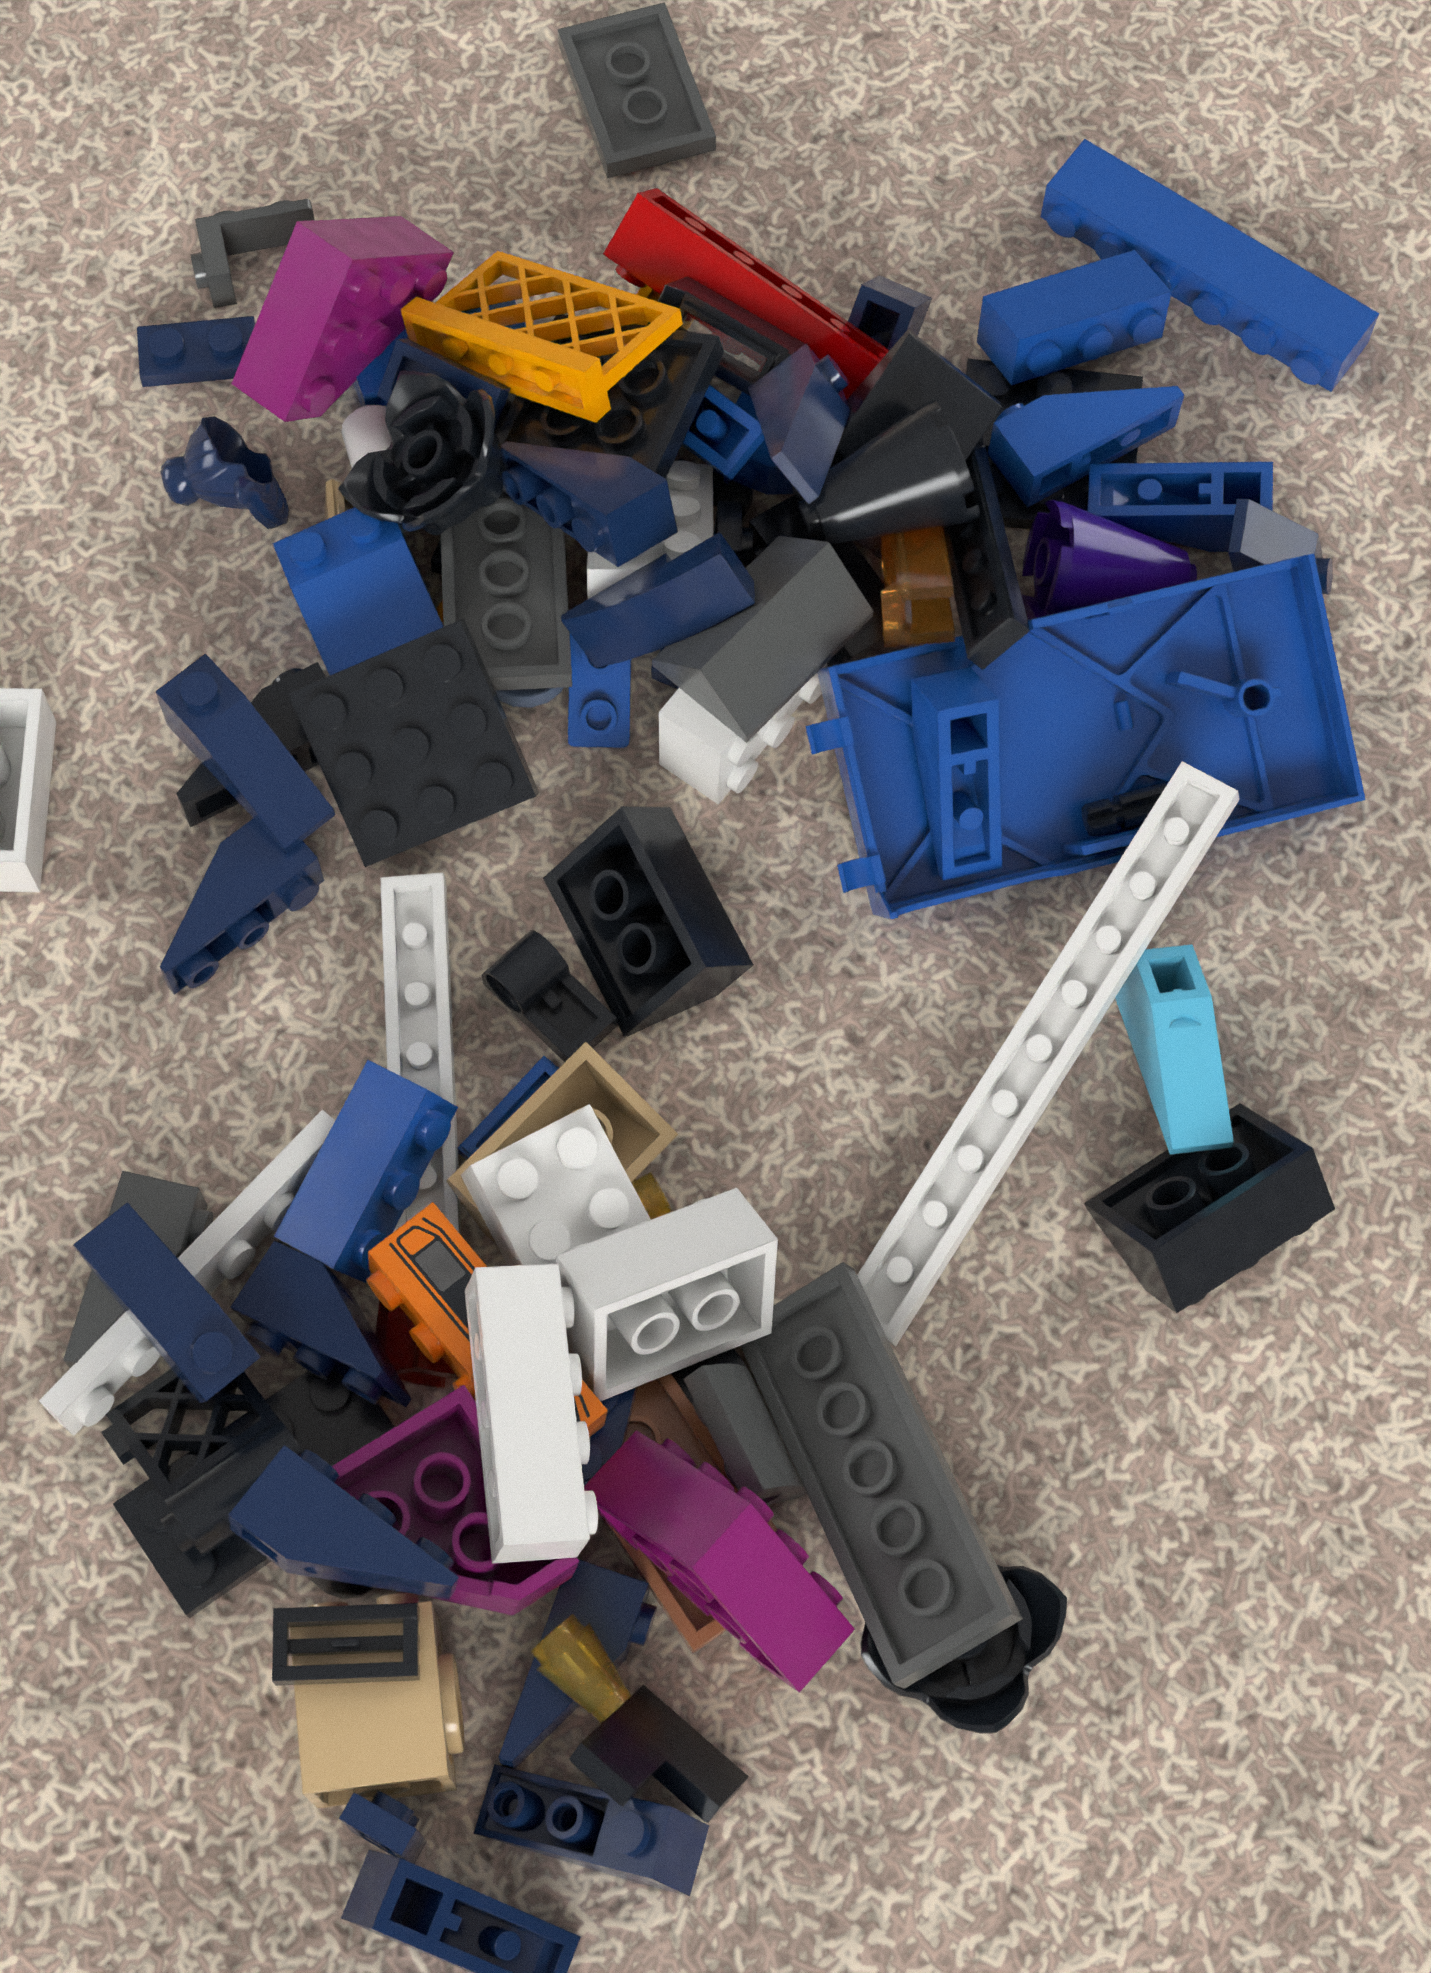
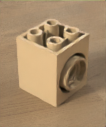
M413 1593L389 1594L376 1599L377 1604L418 1603L420 1607V1680L294 1685L302 1793L317 1808L347 1805L354 1792L371 1802L377 1790L393 1799L457 1790L454 1754L462 1753L465 1749L459 1677L455 1655L453 1653H444L441 1622L432 1601L419 1602V1595ZM325 1602L308 1607L348 1606V1603ZM403 1623L289 1627L290 1639L403 1635ZM403 1652L292 1656V1666L403 1662Z

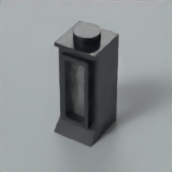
M688 276L666 284L658 302L680 309L683 324L677 330L719 336L725 352L714 376L749 396L751 395L748 387L805 345L804 342Z

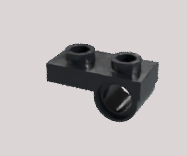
M530 930L482 974L483 984L564 1062L585 1042L594 1048L617 1027V1017L570 974L566 961L557 949L545 937L534 930Z

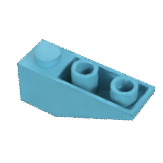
M1191 944L1145 949L1115 999L1170 1155L1231 1148L1234 1140L1213 1001L1194 947Z

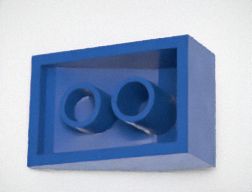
M354 507L272 543L329 675L444 627L399 523L374 519L364 515Z

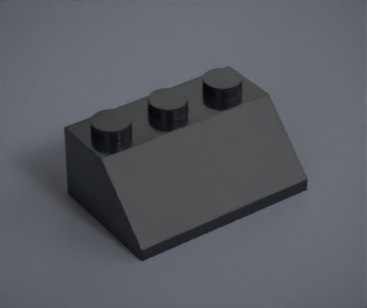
M621 806L543 877L611 1013L617 1017V1024L624 1037L716 997L754 965L670 807Z
M1241 1103L1229 1110L1234 1140L1231 1148L1170 1155L1169 1151L1166 1150L1084 1203L1088 1212L1143 1288L1176 1314L1186 1307L1200 1302L1210 1291L1239 1272L1253 1267L1262 1257L1294 1236L1303 1234L1315 1222L1335 1210L1313 1147Z

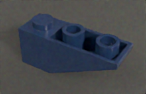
M507 441L501 444V456L505 467L502 479L504 488L510 498L516 504H524L536 512L552 528H559L576 539L586 551L597 553L616 567L625 564L678 533L667 480L633 458Z
M253 818L220 843L159 966L168 988L174 995L185 986L196 988L204 984L217 971L219 967L218 961L237 947L241 950L252 947L266 935L269 930V923L287 909L292 912L298 911L315 898L319 892V885L324 881L318 857L304 841L286 854Z
M274 1241L230 1306L250 1326L245 1336L257 1346L275 1356H279L284 1348L295 1353L293 1356L295 1362L322 1379L327 1380L331 1372L343 1376L342 1384L373 1404H377L380 1397L384 1396L407 1407L412 1398L352 1292L322 1262Z
M284 1445L229 1513L230 1530L287 1573L449 1599L456 1590L459 1577L450 1571L454 1561L445 1551L424 1537H419L416 1543H413L392 1527L397 1519L388 1508L366 1493H362L356 1500L335 1484V1481L339 1478L336 1470L317 1454L309 1450H305L301 1456H298Z
M494 1764L473 1833L636 1883L690 1896L709 1825L671 1806L632 1797L622 1807L603 1790Z

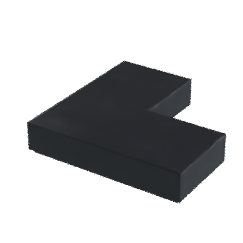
M644 1685L578 1745L569 1758L572 1764L622 1807L654 1777L707 1823L728 1803L749 1777Z

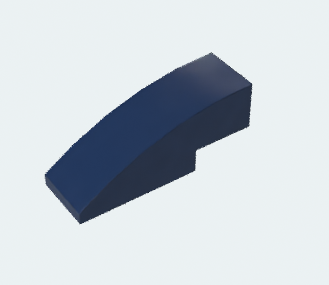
M719 532L673 560L670 559L667 553L663 554L562 614L561 621L593 665L598 668L652 653L682 641L755 603L754 580Z

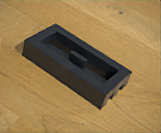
M418 1603L273 1608L272 1682L275 1686L420 1680V1607ZM403 1623V1635L289 1639V1627ZM403 1652V1662L289 1666V1656Z

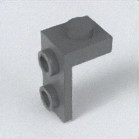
M309 199L297 201L282 200L269 206L236 212L221 211L213 216L195 219L201 252L190 254L197 288H209L214 308L237 304L227 256L288 245L297 221L315 220L311 201Z

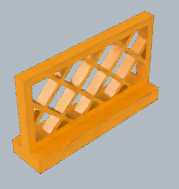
M496 251L435 303L415 297L401 309L409 340L510 387L509 393L595 423L611 410L607 391L683 324L679 308L500 251ZM502 275L518 279L515 281L491 285ZM550 292L563 294L534 301L530 300L531 296ZM517 299L523 300V303L489 310V305ZM598 306L608 309L580 316L575 314V311ZM481 307V312L466 314L461 312ZM568 313V318L534 325L533 320ZM644 321L650 322L648 326L623 332L621 326ZM526 322V327L511 329L505 327ZM611 328L615 330V333L585 340H580L579 335ZM572 337L571 343L559 345L550 342ZM616 353L601 366L598 356Z

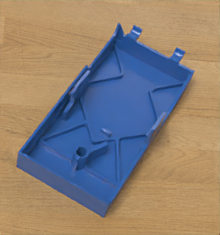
M1314 553L1028 620L1030 631L983 670L967 658L963 635L821 668L817 674L828 720L805 726L812 755L835 749L859 854L857 859L837 864L843 893L866 887L873 915L890 920L914 910L1038 879L1065 876L1119 862L1142 824L1123 829L1119 825L1115 832L1101 836H1089L1084 827L1081 808L1087 803L1108 798L1112 802L1113 796L1165 782L1167 785L1182 761L1239 792L1240 800L1216 838L1366 800ZM971 667L999 698L1002 868L943 881L938 874L913 739L911 679Z

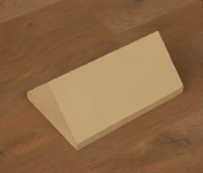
M587 1042L446 1180L481 1231L494 1242L493 1236L461 1177V1174L470 1165L588 1104L592 1107L631 1182L678 1135Z

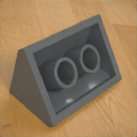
M778 536L745 568L754 580L755 603L693 636L666 646L652 659V666L746 743L873 617L872 608L829 542Z

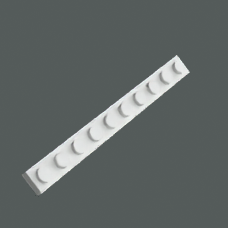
M1183 761L1180 763L862 1266L857 1276L890 1344L895 1347L897 1346L1240 800L1238 790Z

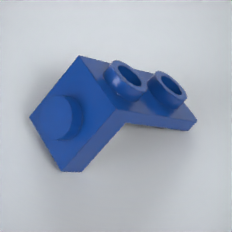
M570 634L572 687H569L568 743L573 747L625 748L630 742L631 659L596 668Z

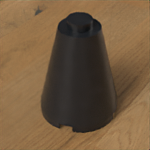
M935 400L920 405L831 467L819 497L810 504L805 500L798 502L802 518L811 538L822 534L826 542L836 544L967 523L980 517L978 505L966 508L963 495L974 491L973 483L949 422L936 427L931 415L941 410Z

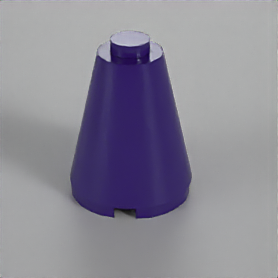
M1049 500L1045 504L1050 513H1037L1027 539L1022 576H1034V597L1022 594V600L1026 616L1030 620L1196 581L1197 569L1195 564L1190 563L1189 555L1183 549L1068 503Z

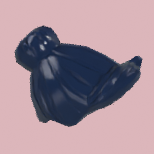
M215 416L201 419L189 438L184 456L168 458L161 466L160 473L163 486L174 503L189 506L201 498L220 507L249 509L254 518L267 529L287 524L289 507L273 475L270 458L266 453H255L250 450L242 436L229 423Z

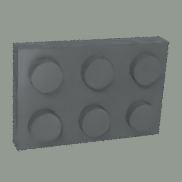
M665 2L557 29L560 51L607 178L716 150L714 129Z

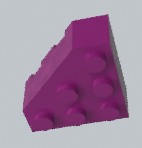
M402 216L297 221L231 384L284 422L321 417L356 381V377L405 329L401 309L415 297L433 302L440 295L447 282L446 270L454 252Z
M465 1385L457 1388L332 1466L339 1474L335 1484L356 1500L362 1493L372 1496L388 1508L397 1520L392 1525L393 1528L413 1543H416L419 1537L430 1540L452 1558L454 1565L450 1571L459 1577L456 1590L449 1599L426 1595L420 1596L514 1616L572 1578L578 1566L579 1560L577 1557L492 1564L477 1408L475 1400Z
M636 1430L584 1486V1491L592 1490L595 1493L598 1512L636 1551L640 1549L657 1567L668 1574L667 1579L705 1615L709 1616L711 1614L723 1628L740 1641L739 1646L756 1662L800 1693L855 1630L837 1608L843 1597L820 1574L815 1571L808 1573L803 1567V1564L809 1559L808 1554L784 1531L777 1529L774 1532L768 1524L773 1518L774 1513L754 1492L742 1486L735 1493L731 1483L709 1463L703 1462L697 1469L693 1459L669 1438H666L659 1445Z

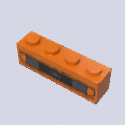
M432 1202L368 1251L369 1270L372 1275L366 1281L376 1297L389 1311H393L400 1306L415 1325L409 1333L419 1349L432 1363H436L443 1358L458 1377L452 1383L454 1389L456 1390L465 1385L476 1402L465 1289L475 1267H487V1265L434 1202ZM582 1380L581 1393L579 1396H574L576 1421L586 1422L590 1438L605 1425L608 1410Z

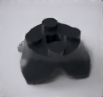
M400 371L386 407L385 422L391 439L390 446L386 450L370 452L355 463L352 470L338 487V490L346 500L364 515L380 521L400 523L403 529L410 532L422 528L431 535H438L443 533L448 527L463 522L480 507L493 504L503 490V479L499 475L501 468V444L494 430L495 412L492 397L481 389L471 391L468 398L465 399L451 383L435 374Z
M997 1565L1023 1618L1022 1620L905 1689L892 1683L865 1623L860 1649L861 1657L867 1668L885 1688L899 1696L917 1699L925 1703L942 1721L956 1729L979 1734H993L1004 1729L1023 1710L1029 1695L1028 1676L1033 1667L1049 1656L1061 1637L1066 1618L1067 1597L1042 1573L1025 1566L1002 1567Z

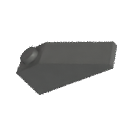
M122 1171L108 1215L109 1217L128 1202L177 1258L213 1222V1212L206 1211L208 1205L198 1187ZM91 1270L63 1359L69 1368L77 1363L93 1344L126 1312L93 1270Z

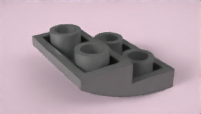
M738 1364L705 1365L684 1378L694 1400L695 1412L700 1421L708 1428L724 1460L726 1475L738 1491L742 1486H745L767 1505L797 1499L807 1494L776 1423L748 1368Z

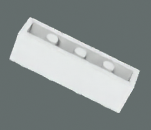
M559 1263L475 1267L465 1289L492 1564L576 1558L590 1540L589 1534H595L597 1531L598 1508L595 1493L592 1490L584 1491L582 1464H587L589 1461L590 1439L586 1422L576 1421L574 1396H579L581 1393L582 1369L579 1355L577 1353L569 1354L566 1329H571L574 1322L572 1290L570 1287H561Z

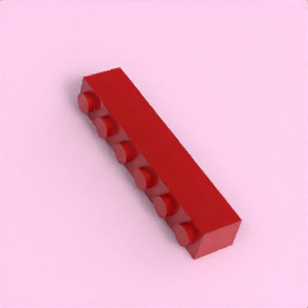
M658 188L637 193L603 255L617 264L615 270L618 275L637 287L645 288L649 286L661 295L666 284L688 276L805 344L807 343L819 360L828 354L836 362L849 382V385L843 389L846 400L890 351ZM687 314L686 321L696 319L713 331L711 335L719 336L724 350L736 355H740L743 352L761 366L758 370L762 371L768 358L692 314Z

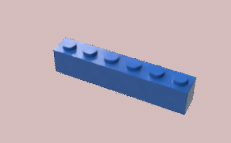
M1086 139L1081 142L1046 185L1040 217L1047 221L1055 233L1065 238H1076L1094 249L1101 260L1135 250L1171 290V296L1192 308L1194 314L1201 321L1209 325L1219 324L1239 336L1244 345L1252 352L1259 355L1268 354L1290 367L1293 374L1306 384H1318L1332 392L1369 342L1379 316L1378 312Z

